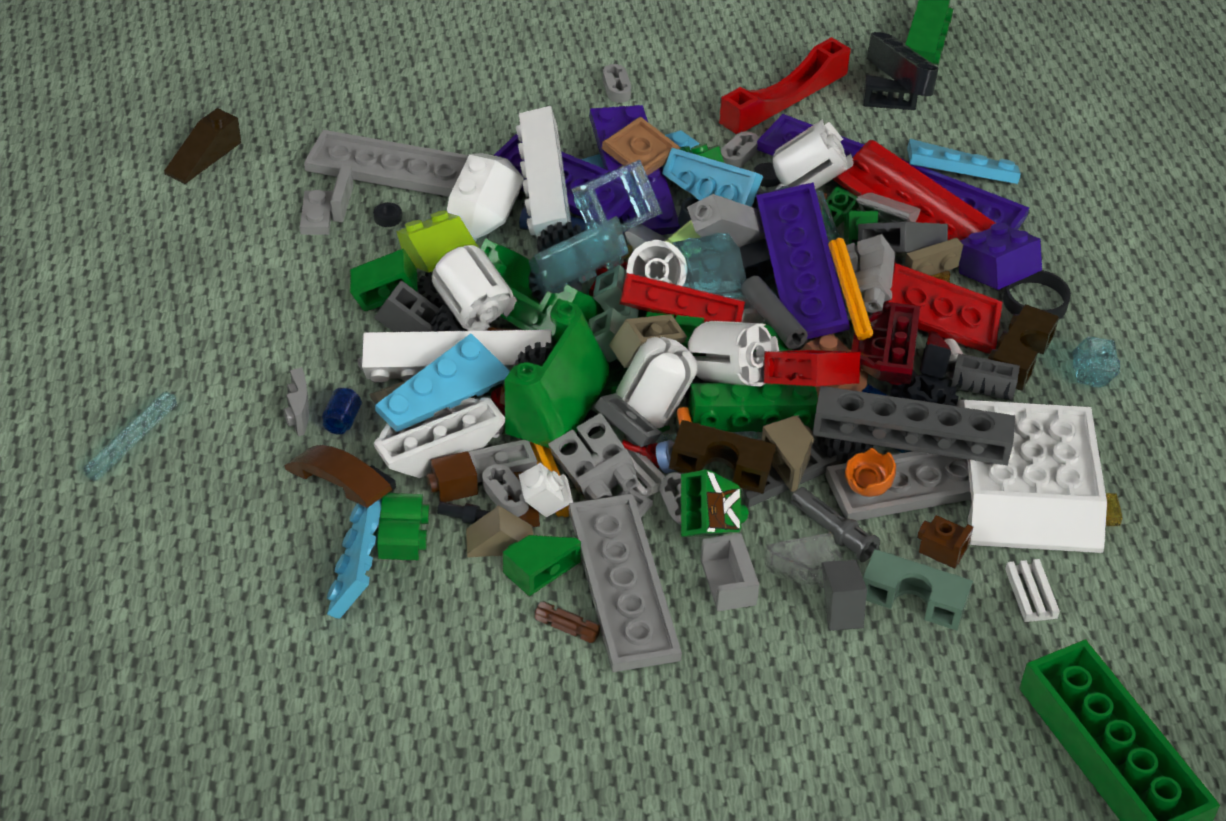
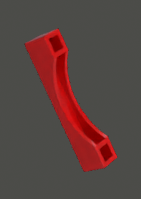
M831 37L814 46L800 65L778 83L759 90H747L739 87L722 96L719 123L737 135L847 75L851 48Z

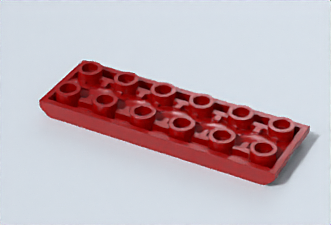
M869 140L854 155L851 168L833 178L835 182L856 196L874 193L919 208L920 214L916 222L948 224V240L958 238L961 241L968 238L972 233L982 232L996 224L990 218L874 140Z

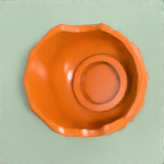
M870 448L864 453L855 454L847 461L845 478L850 488L855 493L865 497L884 494L891 488L896 475V463L890 452L881 454L874 448Z

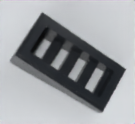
M866 75L863 106L916 110L918 95L913 94L895 80ZM894 92L899 93L898 98L893 97ZM904 93L909 94L908 101L903 100Z
M929 332L920 371L923 374L943 378L951 356V349L937 332Z

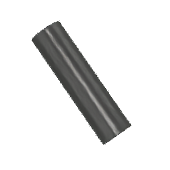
M759 276L748 278L741 287V292L766 323L776 331L787 348L796 349L803 345L808 336L807 331Z

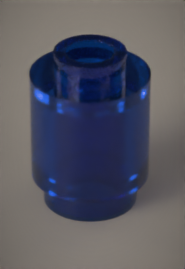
M337 388L333 391L322 414L323 426L330 433L341 435L352 427L362 405L360 396L354 390Z

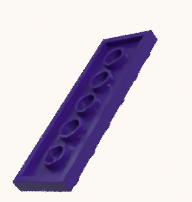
M643 105L590 108L589 118L604 169L638 182L643 186L644 193L619 218L623 235L636 222L660 235L674 234L681 226L678 223V216L665 175L662 174V166L641 180L602 149L603 141L637 118L642 117L648 122Z
M516 133L493 156L508 159L523 176L520 162L525 160L521 159L518 144L522 142L519 141ZM561 151L570 212L610 228L644 193L642 184ZM523 185L520 189V191L524 192Z
M814 182L756 195L780 301L807 331V339L850 330Z

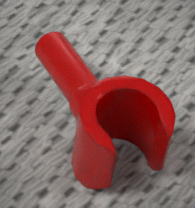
M622 440L621 443L625 449L646 456L657 468H660L656 458V446L658 443L650 444L648 447H640L629 441Z

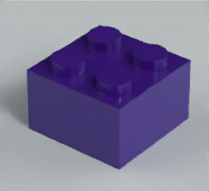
M1005 223L993 224L991 228L982 232L972 233L968 238L960 241L963 244L959 261V273L997 290L1042 271L1041 239L1028 234L1026 231H1019L1009 227Z

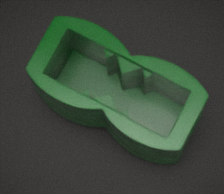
M387 493L382 497L377 541L378 559L419 561L420 550H426L427 530H422V524H429L430 511L429 504H423V494Z

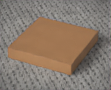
M642 117L637 118L602 143V149L641 180L666 164L672 147L679 150L681 148Z

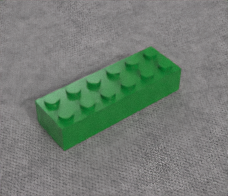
M1086 639L1026 664L1019 687L1020 691L1120 821L1214 820L1220 807L1218 801Z

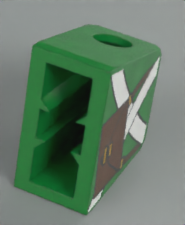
M707 469L681 474V537L717 536L737 533L741 530V524L747 520L749 512L748 508L741 504V489L738 484Z

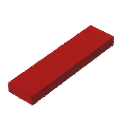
M627 273L619 304L653 313L672 314L674 318L677 315L704 318L705 323L709 321L741 322L745 302Z

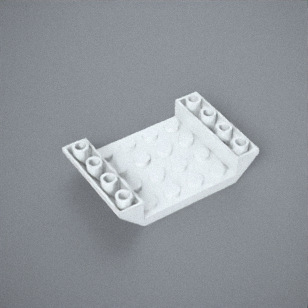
M958 400L957 407L1015 415L1014 441L1008 466L967 459L972 502L967 522L974 527L970 545L1103 553L1107 499L1091 407Z

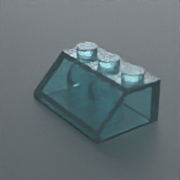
M615 216L539 252L531 258L529 265L544 295L547 291L555 294L564 291L563 289L566 284L568 285L577 279L582 284L596 277L595 271L606 266L607 270H610L624 263L622 258L629 252L618 217Z

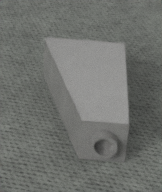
M711 194L687 207L695 232L720 254L766 238L759 209L715 194Z

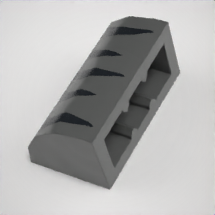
M958 353L951 387H956V390L1012 401L1020 366Z

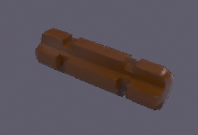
M545 601L539 603L535 610V619L544 624L551 622V627L575 637L579 634L581 635L580 639L589 643L596 641L600 633L599 624L590 620L584 622L583 617L559 607L555 610L554 605Z

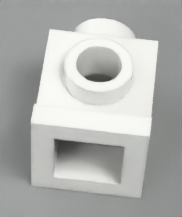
M541 463L519 474L525 502L545 517L563 509L569 503H573L566 475L562 474L559 476L557 472H551Z

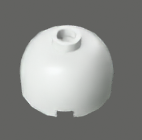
M652 240L644 242L635 248L628 259L626 271L630 274L683 286L686 280L687 267L685 258L677 247L666 241Z

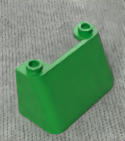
M487 238L484 240L480 249L485 252L517 300L514 309L507 317L504 313L500 316L522 330H551L552 341H555V325L551 321L550 312L557 299L578 305L588 324L589 319L605 312L593 296L585 294L567 284L561 293L555 294L547 291L541 304L538 303L539 301L531 295L532 292L528 286V276L534 263L520 253Z
M557 299L550 312L551 321L555 325V347L543 366L528 362L520 363L511 369L504 380L505 433L549 448L548 444L572 429L575 433L578 431L576 427L582 424L609 379V364L582 310L578 305L561 299Z

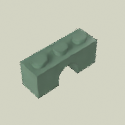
M621 265L596 277L593 298L602 306L605 312L589 319V326L609 363L618 359L609 346L610 342L626 319L638 318L639 309L619 304L627 271Z
M874 549L863 575L867 588L866 601L891 609L895 599L900 595L914 594L921 597L927 604L924 620L956 631L968 603L973 584L972 580L959 575L941 571L925 564Z

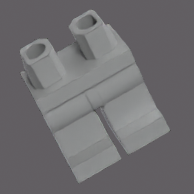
M881 234L858 241L857 246L855 243L846 245L866 311L871 313L882 311L884 302L892 300L890 289L893 281L895 252ZM840 285L848 320H851L847 304L844 298V294Z
M602 413L576 427L580 438L572 429L548 444L555 462L568 475L585 501L613 497L609 489L618 484L624 491H630L639 485L631 455L625 449ZM601 426L602 430L590 437L588 436L592 428ZM574 443V446L563 453L560 452L565 444Z

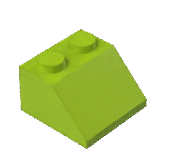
M446 210L431 214V219L423 222L422 220L408 222L405 224L406 228L396 231L401 249L404 248L416 268L428 273L434 270L436 264L446 253L467 245L478 247L460 216L448 213Z

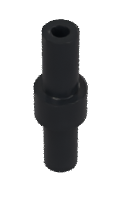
M440 501L437 513L440 515L462 519L463 523L467 524L475 523L490 512L481 510L478 505L466 503L465 506L442 501Z

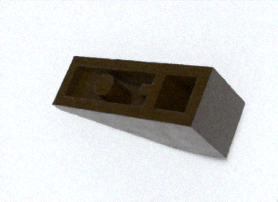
M216 108L198 121L164 170V174L186 184L241 143L238 117Z

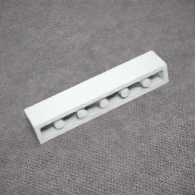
M551 106L519 113L520 125L516 126L519 141L522 142L518 144L522 160H525L520 162L523 177L527 178L522 181L525 195L529 197V199H525V206L528 216L532 217L527 219L530 235H536L537 239L538 236H541L543 229L548 232L547 226L552 224L556 228L557 222H562V226H566L567 222H571L558 126Z
M551 330L364 333L362 368L366 379H371L374 382H386L389 379L408 381L469 334H472L511 371L515 361L518 360V354L521 351L525 353V347L528 345L534 349L536 342H540L541 347H545L546 342H549L553 349Z

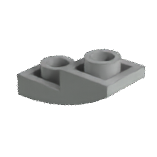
M301 367L290 370L292 383L287 384L288 407L283 408L288 427L294 426L298 436L305 434L309 421L307 384L303 368Z

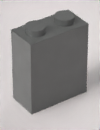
M918 222L858 224V241L882 234L895 254H907L948 241V224Z

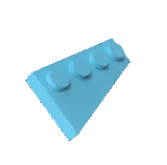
M673 147L662 172L663 175L694 195L699 201L711 194H715L752 207L763 178L762 175L756 172Z
M381 498L368 508L357 503L350 515L349 521L353 525L346 533L342 543V547H345L346 550L336 564L334 572L338 574V577L332 583L327 594V599L331 600L327 614L334 618L340 619L369 585L370 577L366 576L365 573L372 566L373 557L369 556L376 542V536L372 534L379 523Z

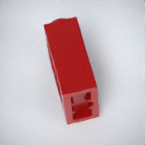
M827 350L765 351L764 383L802 386L860 384V352Z

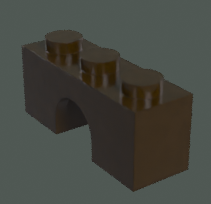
M1025 304L1020 314L1015 313L1008 328L1009 332L1003 331L998 342V350L992 349L988 357L989 360L1020 366L1016 389L1023 391L1033 374L1038 353L1044 355L1053 340L1059 316Z
M682 420L672 448L669 469L690 473L703 470L704 466L708 463L721 462L733 470V482L738 484L740 488L764 494L776 444Z

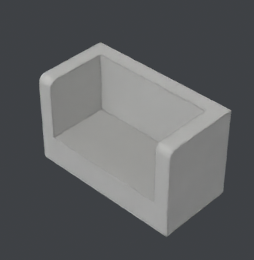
M742 534L703 539L700 561L717 611L757 605L759 582Z

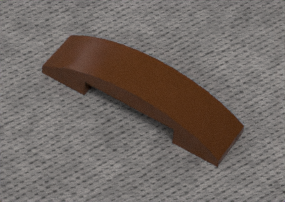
M312 446L284 465L288 472L305 480L312 475H316L342 487L347 499L366 508L392 490L391 485L369 465L352 454L332 446Z

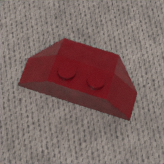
M890 302L883 307L882 311L868 316L873 330L872 337L859 340L854 332L851 352H860V368L879 381H886L894 385L911 384L920 306Z

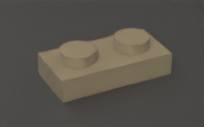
M954 238L907 253L904 266L930 276L952 270L959 266L963 244L958 238Z

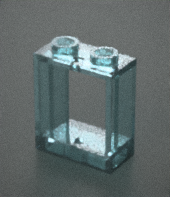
M641 160L625 164L571 189L575 205L581 211L586 223V231L592 237L594 243L610 239L662 214ZM620 177L636 216L610 228L594 189Z

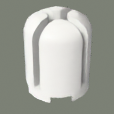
M822 119L776 149L773 155V167L779 181L783 185H788V188L814 182L816 190L853 166L852 155H845L844 148L840 142L843 138L830 122L824 125Z
M474 245L458 247L446 253L433 270L432 282L435 289L460 325L468 331H487L488 327H490L489 323L496 320L503 313L507 317L515 307L517 300L513 296L512 290L485 252Z
M709 321L695 328L688 341V351L706 353V356H694L697 361L696 376L704 382L762 386L766 384L764 383V352L779 351L777 338L770 335L767 328L764 327L766 324Z
M666 337L649 338L639 347L616 393L653 426L662 428L668 425L696 376L697 361L692 353L676 340Z

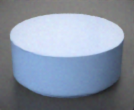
M672 440L659 442L656 446L657 462L665 474L676 472V470L669 469L674 445Z

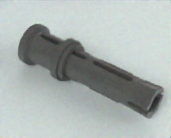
M800 487L792 495V505L831 532L836 543L839 546H846L852 550L859 561L865 562L872 556L874 549L878 550L880 545L879 537L866 533L859 527V522L856 520L842 517L805 487Z

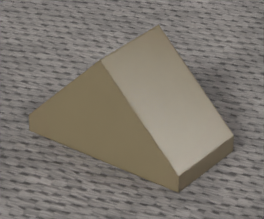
M498 505L466 528L467 557L503 556V551L510 544L519 542L528 535H533V526Z

